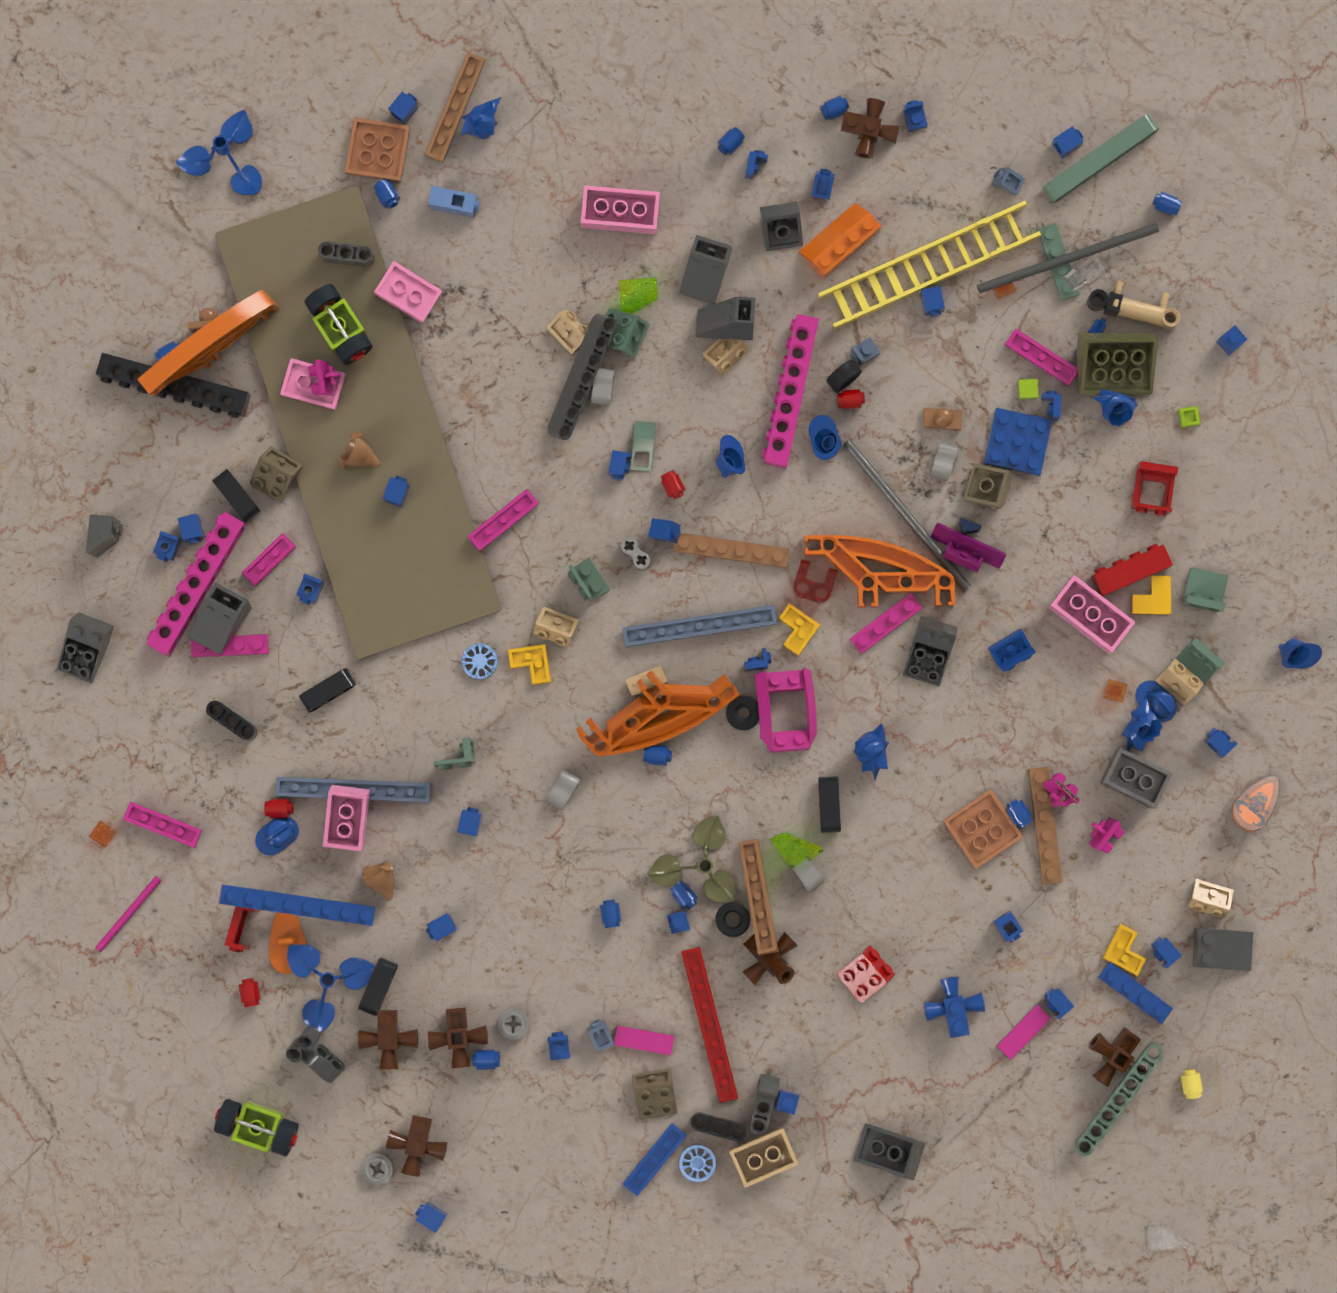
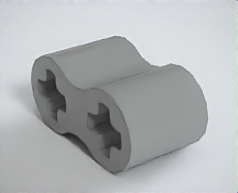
M598 369L593 382L591 403L611 404L615 370Z
M940 441L930 476L948 481L958 446Z
M627 537L621 542L623 554L633 560L637 570H647L650 566L649 555L639 549L638 543L634 538ZM626 543L634 544L632 551L630 549L625 550ZM639 557H640L641 559L646 558V560H645V563H646V564H645V565H643V564H639V565H638V558H639Z
M564 770L550 791L546 801L563 810L581 779Z
M805 851L789 861V864L808 892H811L825 882Z

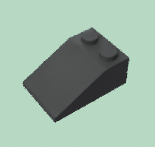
M1194 928L1192 967L1251 971L1253 932Z
M865 1123L854 1161L914 1181L925 1143Z

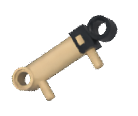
M1120 280L1116 281L1114 292H1110L1109 295L1102 289H1096L1091 292L1087 299L1088 308L1094 312L1101 311L1104 308L1103 314L1113 317L1118 315L1160 326L1164 330H1172L1180 321L1178 310L1174 308L1166 309L1170 296L1169 293H1162L1159 306L1124 298L1121 295L1123 281ZM1093 297L1101 298L1102 304L1094 303ZM1165 316H1172L1174 322L1168 323L1165 319Z

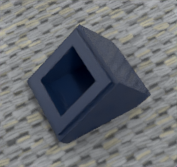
M963 518L959 519L962 534L980 532L982 528L980 524Z

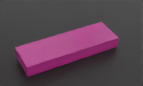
M282 533L242 574L256 587L296 546Z
M1036 1004L996 1046L1011 1060L1051 1017Z
M617 1025L614 1044L671 1055L674 1036Z

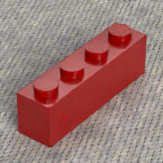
M1156 543L1147 547V552L1145 553L1135 552L1129 555L1130 559L1124 562L1122 559L1113 562L1112 567L1108 569L1103 566L1095 570V574L1091 576V579L1098 594L1102 597L1173 566L1164 544L1158 546Z

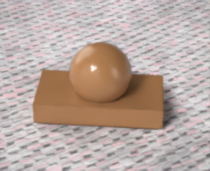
M212 308L203 309L199 314V321L188 322V329L195 333L218 317L216 311Z
M924 408L923 428L961 430L963 411L948 410L946 408Z

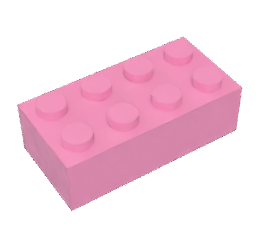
M584 186L581 228L657 235L660 192Z
M1075 575L1069 579L1048 607L1107 654H1111L1135 624L1134 620Z

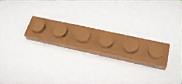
M467 52L425 153L426 157L441 163L444 162L485 64V58Z
M680 533L677 543H674L673 552L787 568L789 548Z
M1049 768L1028 769L1042 884L1062 882L1054 810L1053 805L1050 803L1052 797L1042 786L1044 781L1050 780Z
M753 839L740 842L739 848L758 955L762 956L779 952L759 840Z

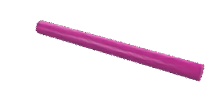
M155 876L96 945L95 948L98 951L102 952L158 886L161 882L160 878Z

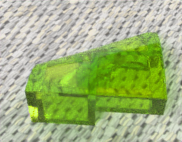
M657 278L619 280L621 311L632 314L637 310H641L645 305L658 299Z
M781 833L770 838L774 847L791 869L805 859L811 861L824 851L821 846L790 833Z

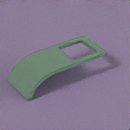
M635 421L631 470L651 471L656 423ZM635 451L650 453L649 467L634 466Z

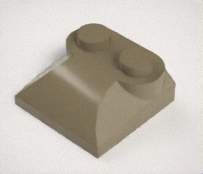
M974 463L963 500L990 506L992 509H1001L1006 502L1011 485V472Z

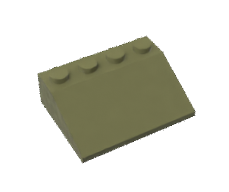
M1078 333L1076 355L1079 394H1100V389L1120 394H1153L1159 338L1152 333Z

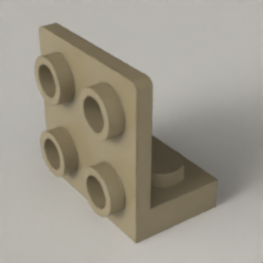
M270 446L259 457L250 485L282 503L292 479L301 471L303 465Z
M671 1069L632 1075L640 1120L677 1114Z

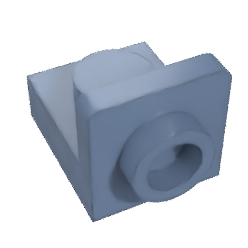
M1009 167L999 168L993 175L991 185L994 187L1000 186L1013 196H1016L1025 178Z
M870 337L858 345L852 346L850 350L852 352L850 353L851 358L855 363L858 362L860 366L880 354V351Z
M596 1020L589 1024L590 1026L587 1027V1031L596 1052L615 1045L605 1020Z

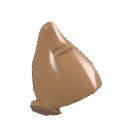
M363 433L351 434V440L342 456H338L342 468H346V465L354 467H379L380 461L370 446L361 438Z
M388 861L374 866L368 864L362 872L364 883L381 894L386 901H390L393 897L395 883L392 865Z

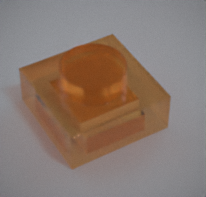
M1013 283L993 289L997 299L1016 292Z
M1108 679L1103 698L1123 703L1128 684Z
M99 821L89 837L106 848L117 831L104 822Z

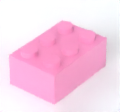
M331 785L328 791L323 847L362 851L365 844L370 789Z

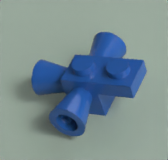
M959 976L939 979L946 998H942V1003L924 1002L926 1020L930 1021L945 1015L950 1038L970 1035L966 1011L985 1012L982 993L963 999L962 995L958 996Z

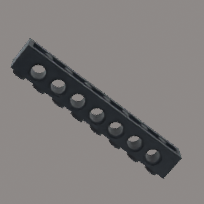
M102 353L96 375L104 383L111 384L112 381L117 382L120 387L129 389L132 386L137 388L136 391L147 394L148 392L138 380L133 381L132 377L135 373L143 375L152 366ZM122 368L121 375L115 376V370ZM187 375L174 381L177 383L175 390L169 391L170 384H168L155 395L166 399V396L172 397L173 401L184 404V401L191 402V406L201 409L203 406L209 407V410L215 413H221V411L228 412V416L233 418L245 417L251 397L246 391ZM194 387L195 393L192 396H188L187 390ZM212 392L214 394L213 399L206 401V394ZM231 397V404L228 406L223 405L224 399Z

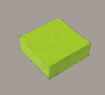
M1038 379L1018 380L1019 400L1039 398Z
M1198 406L1178 409L1181 428L1201 425Z

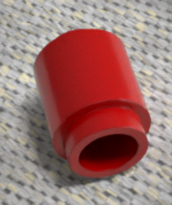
M853 389L837 393L838 408H843V410L862 408V404H865L864 392H860V389Z
M671 470L660 476L662 486L668 498L673 497L676 500L684 495L683 492L686 489L678 473Z
M270 799L265 801L264 813L266 817L289 818L290 814H293V803H290L289 799Z
M253 978L242 980V984L238 985L241 1003H244V1007L259 1005L261 998L258 981H254Z

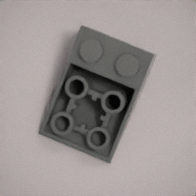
M696 235L679 294L715 304L732 254V246Z
M734 297L698 309L696 337L753 340L755 298Z
M215 583L202 604L188 638L221 655L252 609L249 601Z
M78 612L69 621L57 670L92 684L110 642L114 626Z
M921 616L903 675L940 686L957 636L958 627Z

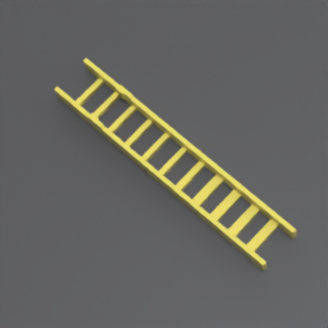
M1026 201L990 217L988 216L970 226L818 293L819 300L834 294L845 318L832 325L833 330L1040 238V231L1022 238L1011 215L1025 208L1027 205ZM1005 216L1017 239L1016 242L1005 246L994 221ZM987 224L990 225L999 244V247L990 254H988L977 231L978 228ZM969 232L973 233L983 257L972 262L960 239V236ZM954 239L966 263L956 269L953 268L943 247V244ZM938 247L949 271L938 277L925 253ZM921 255L932 279L921 285L909 262V259ZM902 262L914 288L905 292L892 268ZM882 271L886 272L896 296L886 299L875 276ZM867 278L879 302L872 307H869L858 282ZM851 286L862 310L854 315L851 314L841 292L842 289Z

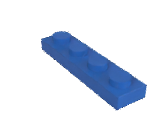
M1108 962L1098 976L1099 979L1160 1024H1163L1173 1010L1171 1006L1111 962Z
M671 1123L622 1184L638 1196L687 1135Z

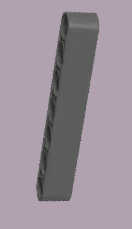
M596 314L591 319L548 424L547 430L550 436L561 440H568L571 437L614 333L616 322L613 318Z

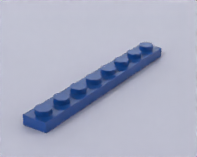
M224 884L221 885L218 903L368 926L373 925L375 913L374 906Z

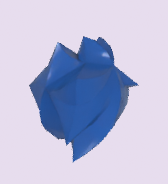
M501 97L477 105L469 114L463 116L462 118L465 120L461 136L469 134L480 139H486L491 135L494 136V129L498 124L494 116Z
M1100 389V396L1093 397L1102 405V416L1112 426L1117 425L1120 427L1128 420H1131L1134 409L1138 406L1135 398L1126 396L1124 393L1120 394Z
M1147 698L1136 710L1131 711L1132 719L1121 734L1127 738V751L1134 745L1142 752L1146 742L1154 741V737L1160 736L1161 728H1163L1161 721L1150 710Z
M882 723L874 731L863 734L855 742L854 753L858 756L857 759L862 762V772L872 770L874 781H876L880 769H888L886 748L889 742L886 741Z

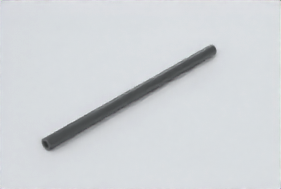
M1155 223L977 284L978 292L981 294L1158 233V225Z
M851 439L843 444L846 450L945 570L953 575L959 587L964 592L970 588L969 582L950 560L943 557L944 552Z

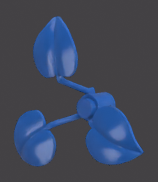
M245 110L235 113L224 122L221 127V135L213 139L210 156L206 148L194 146L186 150L176 160L179 168L187 174L201 176L210 171L211 165L209 161L213 159L215 152L219 155H227L238 172L231 177V187L236 193L256 195L262 187V178L259 171L251 165H246L240 170L230 154L231 147L229 143L234 141L241 144L248 141L252 136L253 128Z
M290 945L288 947L287 959L291 971L302 978L307 977L311 971L320 976L319 983L324 988L320 1001L310 1000L303 1007L302 1017L307 1027L313 1026L319 1032H322L332 1023L335 1009L331 1003H324L327 989L335 984V980L344 978L343 982L347 988L352 990L361 989L369 982L375 966L361 958H349L340 965L342 975L334 976L330 972L322 974L315 969L320 963V954L316 948L310 945Z

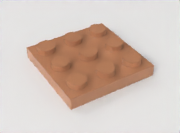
M354 117L345 174L381 180L387 179V181L401 183L410 126Z
M989 789L943 820V823L974 869H977L1023 838V835L992 789Z

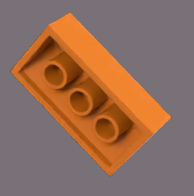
M854 203L798 252L824 280L881 230V225L870 212Z

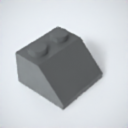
M797 201L760 207L766 251L803 246L801 217Z
M90 514L86 553L98 558L118 542L119 536H122L123 533L121 521L113 516Z

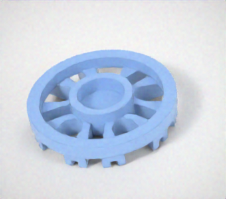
M486 644L471 645L463 653L462 667L471 678L486 679L497 668V655ZM475 647L479 648L480 654H476ZM482 647L488 649L486 654L481 653ZM470 650L474 652L473 657L467 655ZM488 654H493V656L486 658ZM465 658L472 659V662L465 661ZM495 660L494 666L488 665V661ZM472 664L473 668L468 671L466 665ZM486 666L491 669L490 672L485 669ZM476 668V674L472 675L474 669ZM483 669L486 675L479 676V670Z
M692 1145L681 1154L679 1166L682 1174L687 1179L694 1182H702L710 1178L714 1173L716 1160L709 1148L703 1145ZM698 1148L704 1149L702 1155L698 1154ZM691 1149L695 1150V1156H693ZM687 1152L691 1155L689 1160L684 1158ZM709 1153L710 1155L704 1159L703 1156ZM712 1159L713 1166L707 1165L706 1161ZM682 1162H690V1165H682ZM705 1166L711 1170L710 1173L704 1169ZM692 1168V1171L687 1175L684 1169ZM697 1171L696 1177L692 1178L693 1172ZM699 1171H704L706 1176L699 1178Z

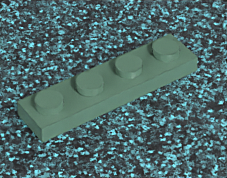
M1056 223L1037 229V232L1040 231L1041 233L1040 241L1047 260L1066 254ZM1070 263L1050 269L1061 301L1080 295Z

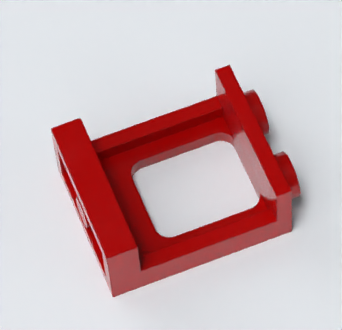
M1140 461L1137 464L1131 509H1136L1135 512L1147 514V511L1155 512L1154 515L1166 517V514L1169 515L1172 512L1171 502L1178 467ZM1144 481L1158 482L1165 485L1162 506L1140 503Z
M235 906L224 944L229 946L230 951L240 953L250 949L249 945L239 943L248 911L260 912V910Z

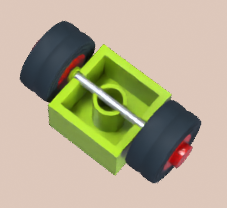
M327 284L315 289L305 299L304 303L310 313L315 316L312 320L334 354L340 357L344 365H348L364 358L372 349V344L344 298L340 300L341 296L334 285Z
M225 1099L221 1108H218L216 1112L214 1132L229 1137L234 1131L232 1141L267 1153L272 1151L273 1153L287 1156L292 1146L294 1147L297 1142L298 1135L296 1134L299 1124L284 1119L285 1113L246 1101L242 1107V1104L239 1102Z

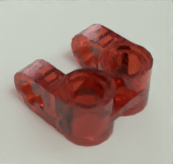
M801 559L793 585V593L798 598L807 599L817 604L826 603L831 596L838 570L829 568L824 583L814 582L806 578L810 561ZM804 583L807 585L808 591L801 593L798 591L797 586ZM823 589L826 592V597L818 598L816 591Z

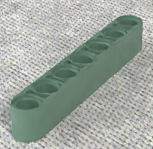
M1149 114L1142 116L1043 186V190L1051 201L1056 203L1151 137L1159 130L1158 126Z
M1151 1042L1146 1045L1077 1138L1076 1150L1079 1155L1089 1156L1159 1064L1163 1057V1049L1159 1043ZM1156 1048L1160 1053L1158 1056L1153 1057L1149 1055V1050ZM1139 1064H1146L1148 1069L1145 1072H1140L1137 1070V1066ZM1133 1079L1137 1084L1129 1088L1125 1083L1127 1080ZM1122 1095L1125 1100L1122 1103H1117L1114 1101V1097ZM1109 1110L1113 1113V1117L1106 1119L1102 1114L1104 1111ZM1099 1126L1102 1131L1099 1134H1094L1091 1132V1128ZM1083 1141L1090 1144V1147L1086 1150L1079 1146Z

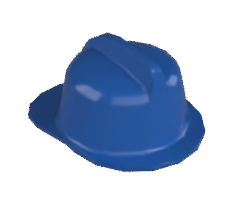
M826 415L816 416L811 421L808 429L813 451L819 459L829 460L836 456L841 449L842 440L833 419Z
M725 435L721 438L720 453L716 458V465L724 478L745 472L743 448L740 442L731 435Z
M1290 639L1285 644L1279 645L1282 665L1285 668H1309L1315 665L1322 656V649L1319 645L1305 643L1299 639Z
M1145 681L1137 688L1135 695L1137 703L1140 705L1147 698L1150 710L1161 722L1169 721L1175 716L1177 712L1175 698L1156 681Z
M291 817L274 818L257 832L255 838L256 846L262 854H278L297 839L299 827Z

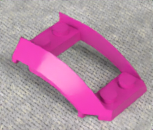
M803 667L802 670L766 673L765 670L754 675L760 723L759 736L767 745L768 750L771 753L809 750L817 734L816 705L811 671ZM804 691L807 729L772 732L769 693Z

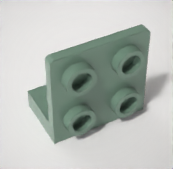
M609 308L606 316L615 320L616 327L608 347L620 350L628 357L635 359L650 324L638 315Z
M587 558L575 567L572 564L568 566L570 570L568 572L569 577L574 584H579L580 588L578 590L584 600L589 599L592 602L610 590L590 558Z
M1193 567L1190 568L1182 605L1217 613L1223 612L1226 603H1223L1228 576Z
M1197 638L1192 639L1175 658L1204 684L1225 664Z
M463 738V743L459 744L460 754L464 758L433 761L434 766L439 767L441 770L452 769V765H458L460 768L471 767V763H476L473 739Z

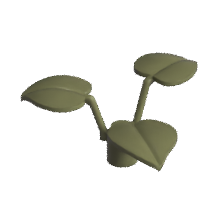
M714 815L705 818L694 830V842L696 845L704 846V857L699 858L694 866L679 867L680 862L675 856L669 854L662 855L654 862L648 873L650 879L659 885L670 887L682 880L681 870L697 869L700 873H708L710 877L704 883V893L707 898L714 902L734 903L736 887L733 877L725 870H717L712 875L713 863L708 859L707 847L711 850H716L725 842L726 834L719 816Z

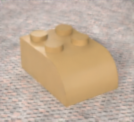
M783 1127L729 1149L745 1188L799 1165Z

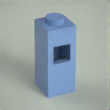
M432 186L428 205L433 210L474 218L475 212H479L480 201H478L475 194Z

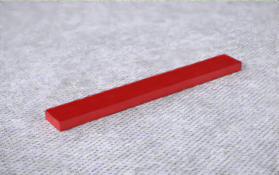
M696 947L681 951L719 1103L738 1099L701 949Z

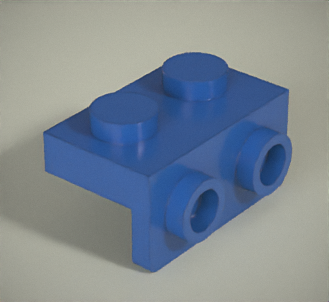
M1021 628L988 647L997 667L1003 672L1013 669L1016 664L1030 659L1036 653Z

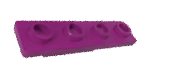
M936 523L931 534L932 539L947 545L943 554L944 558L977 573L982 561L1000 568L1007 555L996 548L940 523Z

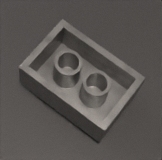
M1118 748L1100 784L1151 809H1155L1173 773L1122 748Z

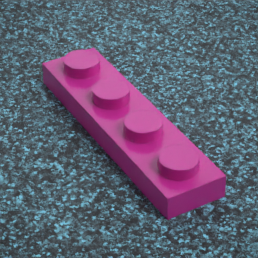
M1016 328L1005 344L1006 347L1066 386L1070 385L1078 373L1075 366Z
M526 489L469 534L468 539L480 552L538 506L539 503Z
M910 593L852 636L850 640L862 654L921 610L922 606Z
M267 634L233 636L221 655L191 640L192 658L269 654Z
M134 802L129 803L123 818L125 821L193 848H196L203 831Z

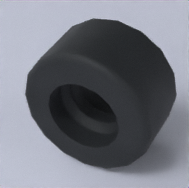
M729 902L718 909L715 923L722 934L728 937H737L747 931L750 925V915L743 905ZM730 912H735L740 916V923L736 927H729L725 922V917Z

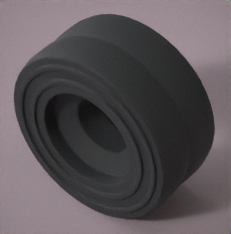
M849 360L838 367L826 381L833 391L838 393L854 382L862 371L853 360Z
M745 695L738 696L731 701L726 709V717L729 724L741 731L750 730L755 727L759 722L757 701ZM740 708L748 709L749 716L742 719L738 716Z

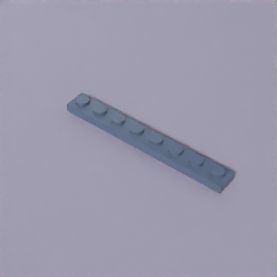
M774 605L630 626L622 629L625 647L777 625Z
M276 777L275 796L328 798V791L331 785L370 789L369 800L430 803L431 783Z

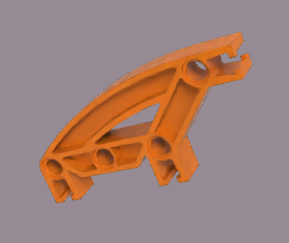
M260 290L196 331L137 380L148 394L155 396L175 380L201 367L209 369L212 366L210 362L213 359L218 361L222 358L220 352L226 350L252 328L260 318L267 320L269 318L268 313L271 310L276 312L280 307L265 291Z
M845 535L804 536V545H808V541L820 543V550L808 551V547H805L804 557H825L857 588L858 608H865V604L862 603L863 592L872 593L873 603H871V608H877L878 588L885 594L926 593L932 586L934 587V607H942V603L939 602L940 591H948L950 602H947L948 607L955 606V580L953 575L919 554L893 544L863 537ZM830 541L833 543L834 548L826 550L823 547V543ZM858 559L881 563L903 572L872 573ZM942 577L947 578L949 586H941L939 579ZM908 578L911 586L903 587L901 579ZM870 579L873 585L870 588H866L863 586L862 581Z
M651 670L646 676L656 685L648 689L642 679L638 680L639 689L646 697L636 698L606 721L605 731L592 718L586 721L590 729L595 731L591 736H588L581 726L576 728L579 738L597 756L631 752L664 742L692 729L713 716L740 694L725 674L709 686L663 684ZM664 710H669L661 715H658Z

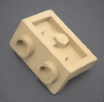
M568 310L560 311L546 327L571 354H575L580 348L588 327L577 320L576 315L572 311Z
M718 339L702 355L722 376L737 361L742 359L749 350L743 340Z
M543 606L535 623L533 633L542 639L551 640L557 645L569 647L579 620Z
M1174 659L1155 680L1184 706L1204 685L1197 676L1177 659Z
M661 666L626 679L632 698L643 694L637 684L638 680L642 679L648 689L656 685L646 676L651 670L663 684L668 683Z
M1196 879L1188 907L1197 912L1209 913L1217 918H1225L1230 911L1234 890Z

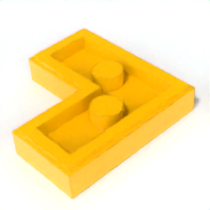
M1151 576V595H1132V614L1170 615L1171 576Z
M790 603L778 618L793 629L783 646L799 656L820 627V624Z
M546 644L508 650L510 669L529 666L532 685L551 682Z
M1119 924L1102 958L1138 976L1146 958L1129 950L1138 932Z

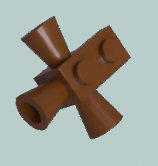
M875 98L867 99V116L848 111L844 112L840 131L859 135L858 139L861 141L855 152V155L858 157L872 159L873 143L877 142L878 137L896 144L900 125H881L882 119L879 116L885 105V102Z
M785 932L777 942L779 952L759 956L755 934L743 943L758 960L757 963L742 971L755 986L766 970L773 977L775 976L780 984H785L792 979L794 970L787 965L788 963L781 956L798 945Z
M466 1007L446 1009L447 1033L428 1031L429 1050L448 1045V1049H453L451 1068L470 1067L465 1048L469 1047V1043L488 1045L487 1026L468 1031Z
M377 1010L378 1033L359 1030V1050L378 1046V1050H382L379 1069H399L395 1050L399 1049L400 1045L418 1049V1029L400 1033V1029H398V1010Z
M1125 1027L1112 1044L1101 1033L1096 1034L1090 1041L1088 1048L1103 1055L1101 1059L1107 1063L1093 1077L1109 1087L1116 1070L1126 1073L1132 1066L1134 1057L1131 1053L1141 1039ZM1139 1064L1137 1070L1145 1072L1146 1067Z
M413 1115L408 1137L390 1129L386 1149H405L404 1154L408 1155L401 1173L420 1177V1158H424L426 1154L444 1161L448 1142H429L431 1118Z

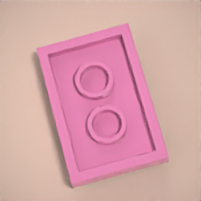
M393 261L373 294L420 323H423L441 295L442 290Z
M290 358L280 395L336 410L346 373L340 372L341 377L335 379L336 385L333 386L334 395H316L312 393L311 385L318 383V378L310 377L308 367L313 364Z

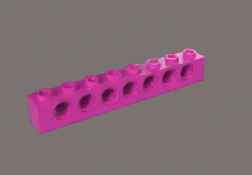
M797 314L796 319L791 321L790 330H793L792 338L788 337L786 348L789 349L788 356L784 355L782 367H785L784 374L779 376L778 385H781L780 393L776 392L774 403L777 404L776 411L772 410L770 422H773L772 429L767 431L766 440H769L768 448L764 447L762 458L765 459L764 464L787 469L819 318ZM799 332H804L807 338L799 340L796 335ZM799 350L803 353V357L797 359L792 353ZM797 369L799 375L792 377L789 375V370ZM787 387H792L795 393L787 395L784 390ZM787 405L791 408V412L784 414L780 408ZM778 424H785L787 430L779 432L776 427ZM775 442H780L783 445V449L777 451L772 445Z
M226 512L217 517L214 530L209 531L205 538L207 542L203 548L200 547L195 555L197 559L194 564L188 566L184 581L181 580L178 583L175 596L171 597L166 604L168 608L164 614H160L156 621L158 625L147 636L148 642L146 644L166 656H171L247 526L244 522ZM227 529L229 535L222 539L220 533L222 530ZM213 546L219 547V552L216 555H211L210 553ZM204 562H208L209 569L202 572L201 565ZM194 579H199L200 581L197 588L191 587V582ZM189 595V603L183 605L181 603L182 597ZM174 612L180 613V618L177 621L172 620ZM165 628L170 629V635L167 638L162 637V631Z

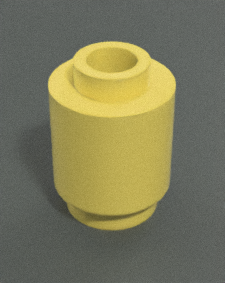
M1195 1069L1185 1070L1184 1074L1180 1075L1186 1099L1202 1097L1201 1092H1203L1200 1072H1196Z

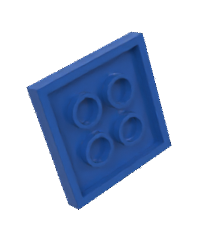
M996 408L984 464L1040 476L1052 419Z

